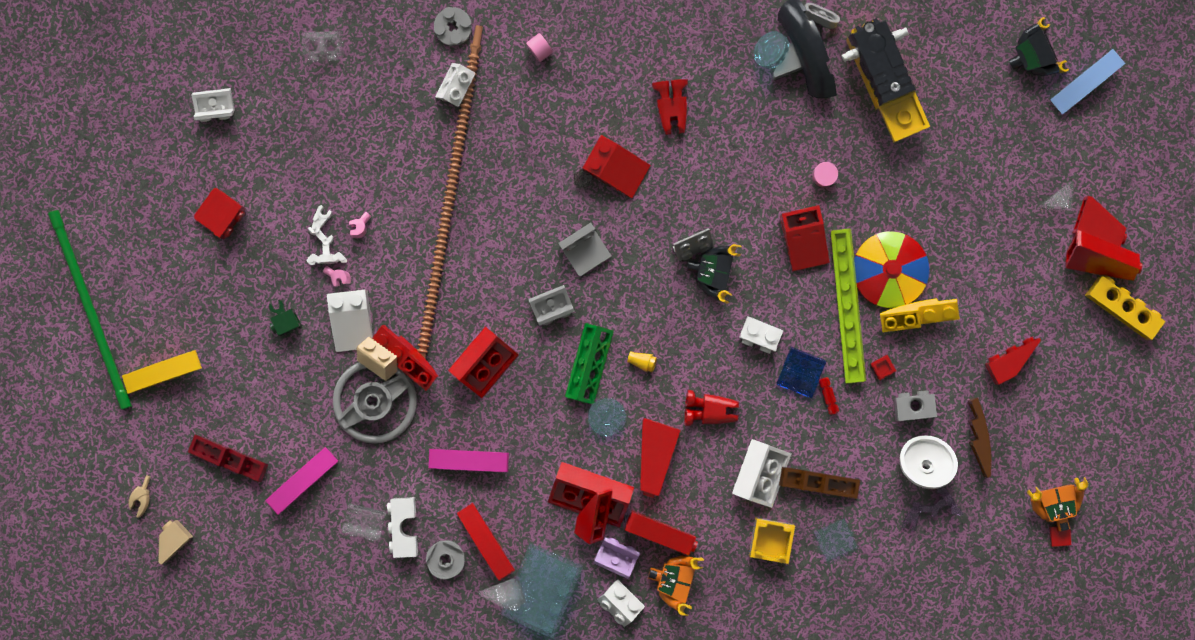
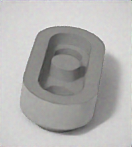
M813 3L805 4V14L809 21L813 20L826 29L837 27L840 21L837 14Z

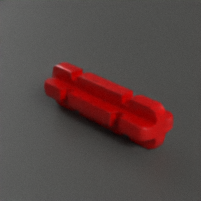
M828 377L819 380V384L823 389L822 393L825 403L828 405V412L830 415L839 412V408L835 403L837 401L833 389L830 387V380Z

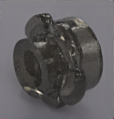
M582 169L574 174L576 186L583 188L590 186L592 175Z

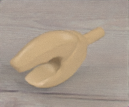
M146 475L142 487L138 486L135 488L129 498L130 510L134 507L137 500L141 503L137 518L144 514L149 505V490L146 488L151 477Z

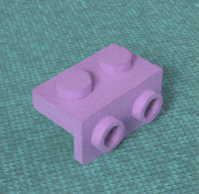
M605 537L593 563L629 579L640 553L631 546L619 544L614 538Z

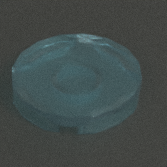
M771 31L763 35L754 49L756 63L767 69L780 65L785 60L786 52L788 53L789 51L788 39L778 31Z
M613 398L598 399L591 405L588 411L589 425L594 432L601 436L615 435L622 430L626 423L625 409L620 402Z

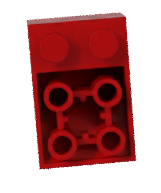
M817 205L782 213L780 220L792 271L830 263L820 206Z

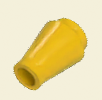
M630 352L627 362L648 373V371H654L657 358L653 357V354Z

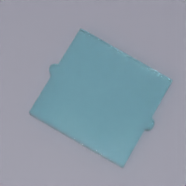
M845 518L814 532L819 542L818 547L822 549L827 561L857 548L852 536L853 531H850Z

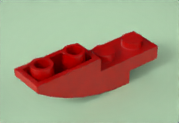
M385 325L379 328L372 339L379 343V345H382V347H385V349H388V351H391V353H394L397 356V367L427 391L438 377L429 362L404 337H398Z

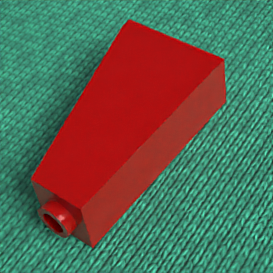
M1077 230L1066 252L1067 269L1132 281L1142 271L1140 254L1083 231Z
M646 418L642 420L640 490L644 491L643 495L654 498V495L659 496L680 429Z
M631 510L624 527L625 531L690 555V552H694L698 544L695 541L696 536L634 510Z

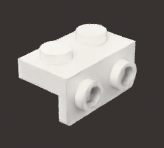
M231 88L192 93L195 110L194 120H200L201 122L210 121L211 118L224 120L230 118L235 111Z
M618 579L597 599L601 607L609 611L614 616L615 621L624 627L631 623L645 607Z

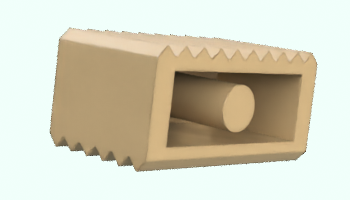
M371 337L366 338L357 346V361L385 381L397 372V356L388 351V349H385V347H382V345H379Z

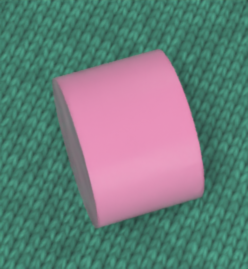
M540 33L526 43L539 62L553 53V50Z
M822 162L813 170V181L819 187H829L837 180L838 170L832 163Z

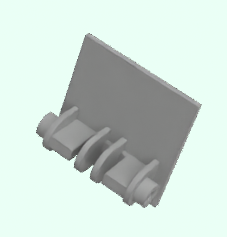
M709 228L674 243L672 247L678 261L688 260L693 255L699 252L704 253L713 247Z

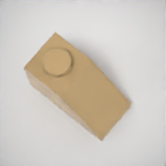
M170 520L162 527L164 531L159 535V563L161 565L165 564L193 537L178 520L173 522Z

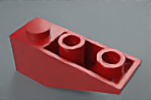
M1033 336L1022 341L1023 345L1019 347L1014 345L1005 350L1006 354L1002 356L996 354L988 358L989 362L985 366L995 385H999L1018 374L1040 343V338L1034 339Z

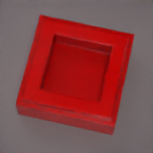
M888 355L870 363L879 381L896 372Z
M1058 526L1049 527L1052 547L1072 545L1070 529L1059 531Z

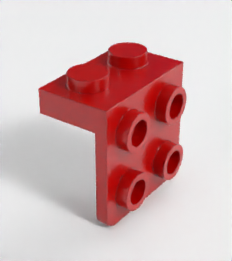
M214 188L195 213L194 219L224 240L231 235L235 224L244 217L246 208L218 188Z

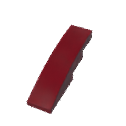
M196 434L188 450V453L258 482H262L269 465Z

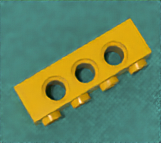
M1098 277L1085 296L1145 340H1153L1166 322L1161 318L1162 315L1155 310L1151 311L1146 308V303L1138 298L1135 300L1130 296L1131 293L1127 289L1117 287L1114 284L1115 281L1110 277ZM1109 290L1114 294L1112 301L1107 298ZM1124 302L1129 304L1128 312H1125L1122 308ZM1140 313L1145 316L1143 323H1140L1138 320Z

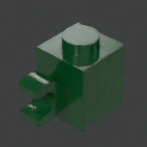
M278 300L280 304L279 309H274L273 304H269L270 311L278 314L270 318L272 321L270 327L274 334L277 333L278 336H283L302 327L295 310L289 309L286 311L282 300Z

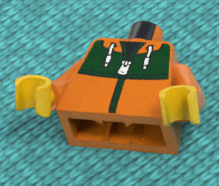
M1085 477L1081 483H1079L1078 478L1074 479L1076 487L1069 484L1043 491L1035 487L1036 492L1034 494L1028 490L1027 494L1031 498L1033 511L1047 522L1056 521L1059 531L1069 530L1068 518L1077 516L1084 498L1085 489L1088 487Z
M681 555L669 559L667 563L664 562L662 570L650 568L648 579L658 581L657 590L659 591V596L668 606L677 610L680 615L689 616L685 614L684 609L686 607L692 609L690 605L683 603H686L695 569H703V567L698 566V561H704L702 557L693 558Z

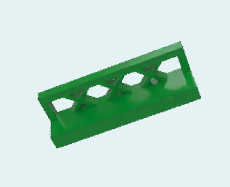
M585 323L565 397L594 405L613 330ZM601 332H605V340L601 343ZM599 351L600 358L596 361L595 354ZM594 369V371H595V376H594V378L591 380V379H590V372ZM589 388V389H590L589 398H588V399H585V398H584L585 390Z

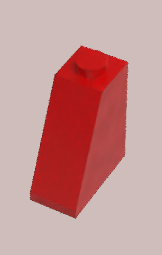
M1086 196L1083 199L1072 234H1076L1077 230L1083 231L1121 247L1127 238V234H1125L1127 228L1093 197Z

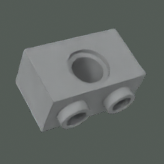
M929 390L918 391L915 396H910V393H899L897 398H893L896 421L937 417L935 394H929ZM913 400L919 403V408L916 411H913L910 407Z

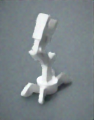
M320 205L314 215L312 228L310 227L308 230L322 241L323 254L319 256L312 254L308 257L307 262L310 265H315V263L332 264L339 261L347 263V259L340 252L335 255L330 254V244L333 241V236L331 235L327 238L320 229L331 218L332 211L329 210L326 215H322L321 212L324 207Z

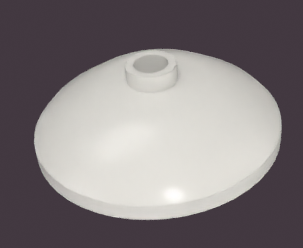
M933 436L912 438L904 445L900 453V466L904 475L919 487L926 489L944 487L953 480L957 472L958 462L954 451L939 438Z

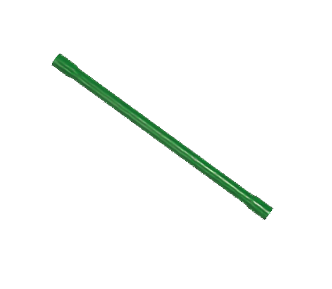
M59 210L51 211L48 213L50 222L56 232L98 344L120 409L124 410L131 407L132 404L123 386L65 231Z

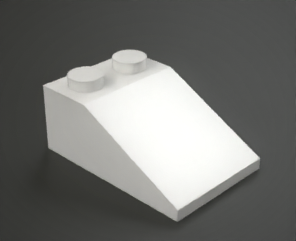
M367 290L327 294L328 311L336 352L357 350V346L366 338H373Z

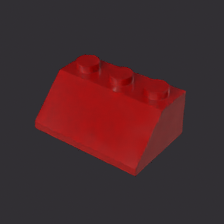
M485 326L448 371L461 383L483 398L519 354Z

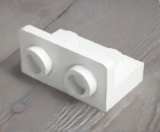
M452 63L435 97L455 106H460L475 72L461 64Z
M747 316L739 338L743 339V344L751 347L753 344L761 346L759 350L770 354L771 351L776 352L783 330Z

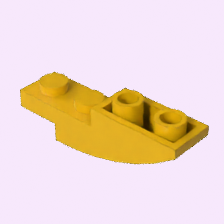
M936 298L924 300L880 313L882 332L921 328V324L960 319L957 299L938 301Z

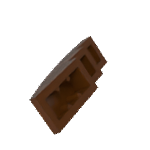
M974 397L967 400L975 417L968 422L976 438L969 441V444L983 476L989 478L991 477L992 462L990 437L979 399Z
M782 467L779 486L857 499L860 480Z

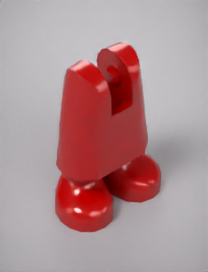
M688 79L671 80L673 98H670L669 81L652 83V88L658 91L661 99L657 100V106L666 135H671L672 125L670 121L673 120L678 121L679 134L685 133L687 97H682V90L688 85Z
M687 390L685 407H702L703 410L685 409V426H691L695 420H702V424H723L738 421L739 415L726 414V407L739 408L738 401L704 394L703 398H698L693 390Z

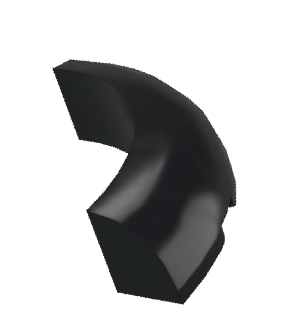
M800 0L786 1L778 12V21L784 27L795 47L804 72L808 94L815 98L837 96L834 75L830 74L826 63L829 62V57L814 21L808 20L805 14L806 8Z

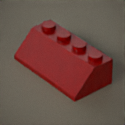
M561 462L548 503L580 514L596 493L612 489L607 523L620 528L634 487Z

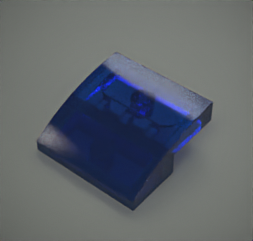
M790 347L776 385L812 398L826 360Z

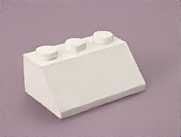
M752 439L732 494L772 508L780 487L782 467H787L791 453Z

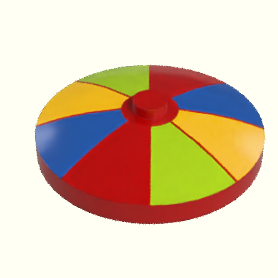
M899 232L876 234L867 239L854 256L857 290L867 301L876 306L896 308L909 304L919 297L928 282L929 262L927 255L920 244L906 234Z

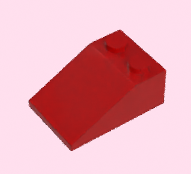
M601 135L582 167V171L633 198L651 165L619 144Z

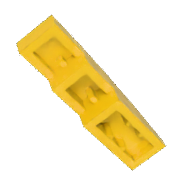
M194 350L122 375L127 393L130 394L202 369L197 352Z

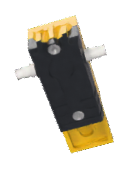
M875 18L871 22H866L862 27L857 26L851 30V34L846 39L850 51L842 54V59L844 62L855 60L876 110H880L893 142H897L929 128L930 125L915 93L916 88L912 84V79L908 75L909 72L904 66L905 63L896 45V41L909 35L907 28L891 32L886 20L879 22Z

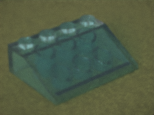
M530 543L501 615L554 639L583 564Z

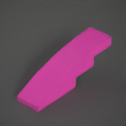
M325 447L268 497L265 502L279 515L331 469L338 460Z
M429 449V468L508 472L509 453Z

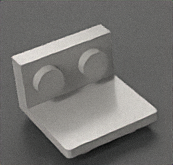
M589 223L558 243L579 276L584 275L611 257L592 223Z

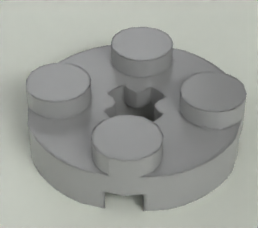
M447 7L436 16L434 31L443 44L455 46L469 39L472 32V24L465 11L456 7ZM456 22L458 29H453L452 32L449 31L450 27L448 24Z
M441 540L433 544L426 555L429 571L440 579H448L458 575L465 564L464 551L457 543L451 540ZM447 554L449 555V559L451 560V562H447L444 565L442 564L443 560L440 559L441 555L445 556Z

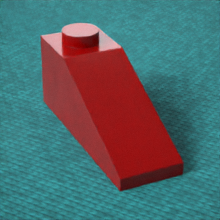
M612 489L596 493L577 516L574 533L588 544L604 540Z

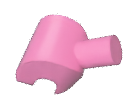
M367 212L360 219L349 221L351 227H356V229L350 231L352 238H362L367 232L365 224L371 218V215Z
M328 266L324 268L323 273L331 277L334 287L340 286V279L343 284L351 283V277L347 271H334Z

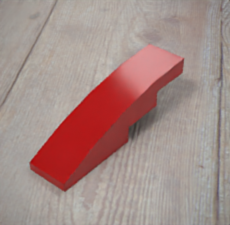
M471 503L459 511L457 515L497 579L501 581L516 570L475 504Z

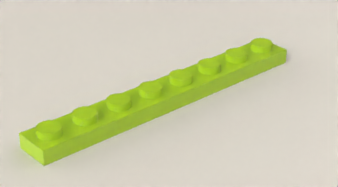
M851 229L831 231L845 382H865L866 373Z

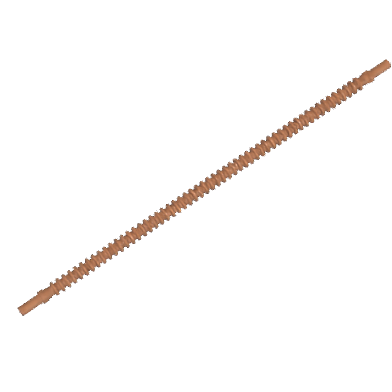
M479 25L475 26L473 43L470 45L471 55L468 56L470 61H467L469 66L466 67L473 72L478 70L476 65H479L477 60L480 59L478 53L481 50L480 42L483 27ZM474 77L464 95L462 104H460V115H458L460 119L457 120L459 125L456 126L458 130L455 131V134L457 136L454 137L456 139L453 142L455 147L452 148L454 150L451 153L453 158L450 159L452 164H449L451 169L448 170L450 175H447L449 180L446 181L448 183L445 186L447 191L444 192L446 196L443 197L445 202H443L444 207L441 208L443 210V213H441L442 218H440L441 224H439L441 228L438 229L440 233L437 237L439 239L436 240L438 245L435 246L437 248L434 251L436 256L433 257L435 261L432 262L434 267H431L433 272L430 273L432 278H429L431 284H428L430 289H427L429 295H426L428 300H425L427 303L424 306L426 311L423 312L425 313V316L422 317L424 322H422L423 327L420 328L422 333H420V344H418L419 349L417 350L425 359L426 353H428L427 348H429L428 342H430L428 338L431 337L429 333L432 331L430 327L433 326L431 321L434 320L432 316L435 315L433 310L436 307L434 305L437 304L435 301L438 298L436 293H439L437 291V288L440 287L438 282H441L439 280V277L442 276L440 271H443L441 269V266L444 265L442 260H445L443 255L446 254L444 250L447 249L445 244H447V233H449L448 228H450L448 224L451 222L449 218L452 217L450 212L453 211L451 207L454 206L452 201L455 198L453 196L456 195L454 190L457 187L455 185L458 184L456 179H459L457 173H460L458 168H461L459 165L462 162L460 157H463L461 154L464 151L462 146H465L463 141L466 140L464 135H466L467 119H469L467 115L470 114L468 109L471 108L469 104L472 103L470 98L473 95L471 93L474 92L472 87L475 84L473 82L476 81Z

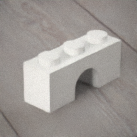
M415 497L393 498L387 504L388 515H391V522L388 523L389 534H392V542H389L390 553H393V558L418 556L417 536L406 535L401 527L404 519L416 517Z

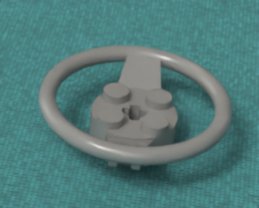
M358 362L342 374L335 386L333 410L336 419L346 433L359 441L366 443L390 441L408 428L415 415L417 396L413 382L408 375L397 367V372L395 373L398 375L397 377L383 383L368 382L361 385L355 392L354 402L342 413L340 398L345 383L354 373L367 368ZM405 390H408V412L402 423L393 431L383 435L371 436L360 433L351 427L365 419L379 420L384 418L391 411L394 405L393 401ZM371 396L373 398L377 397L378 401L376 406L369 405L368 402L371 401L369 399Z

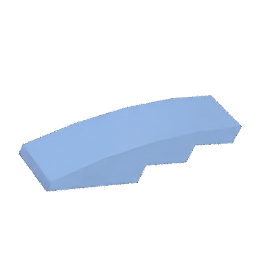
M1112 49L1050 100L1061 114H1064L1121 68L1125 62Z

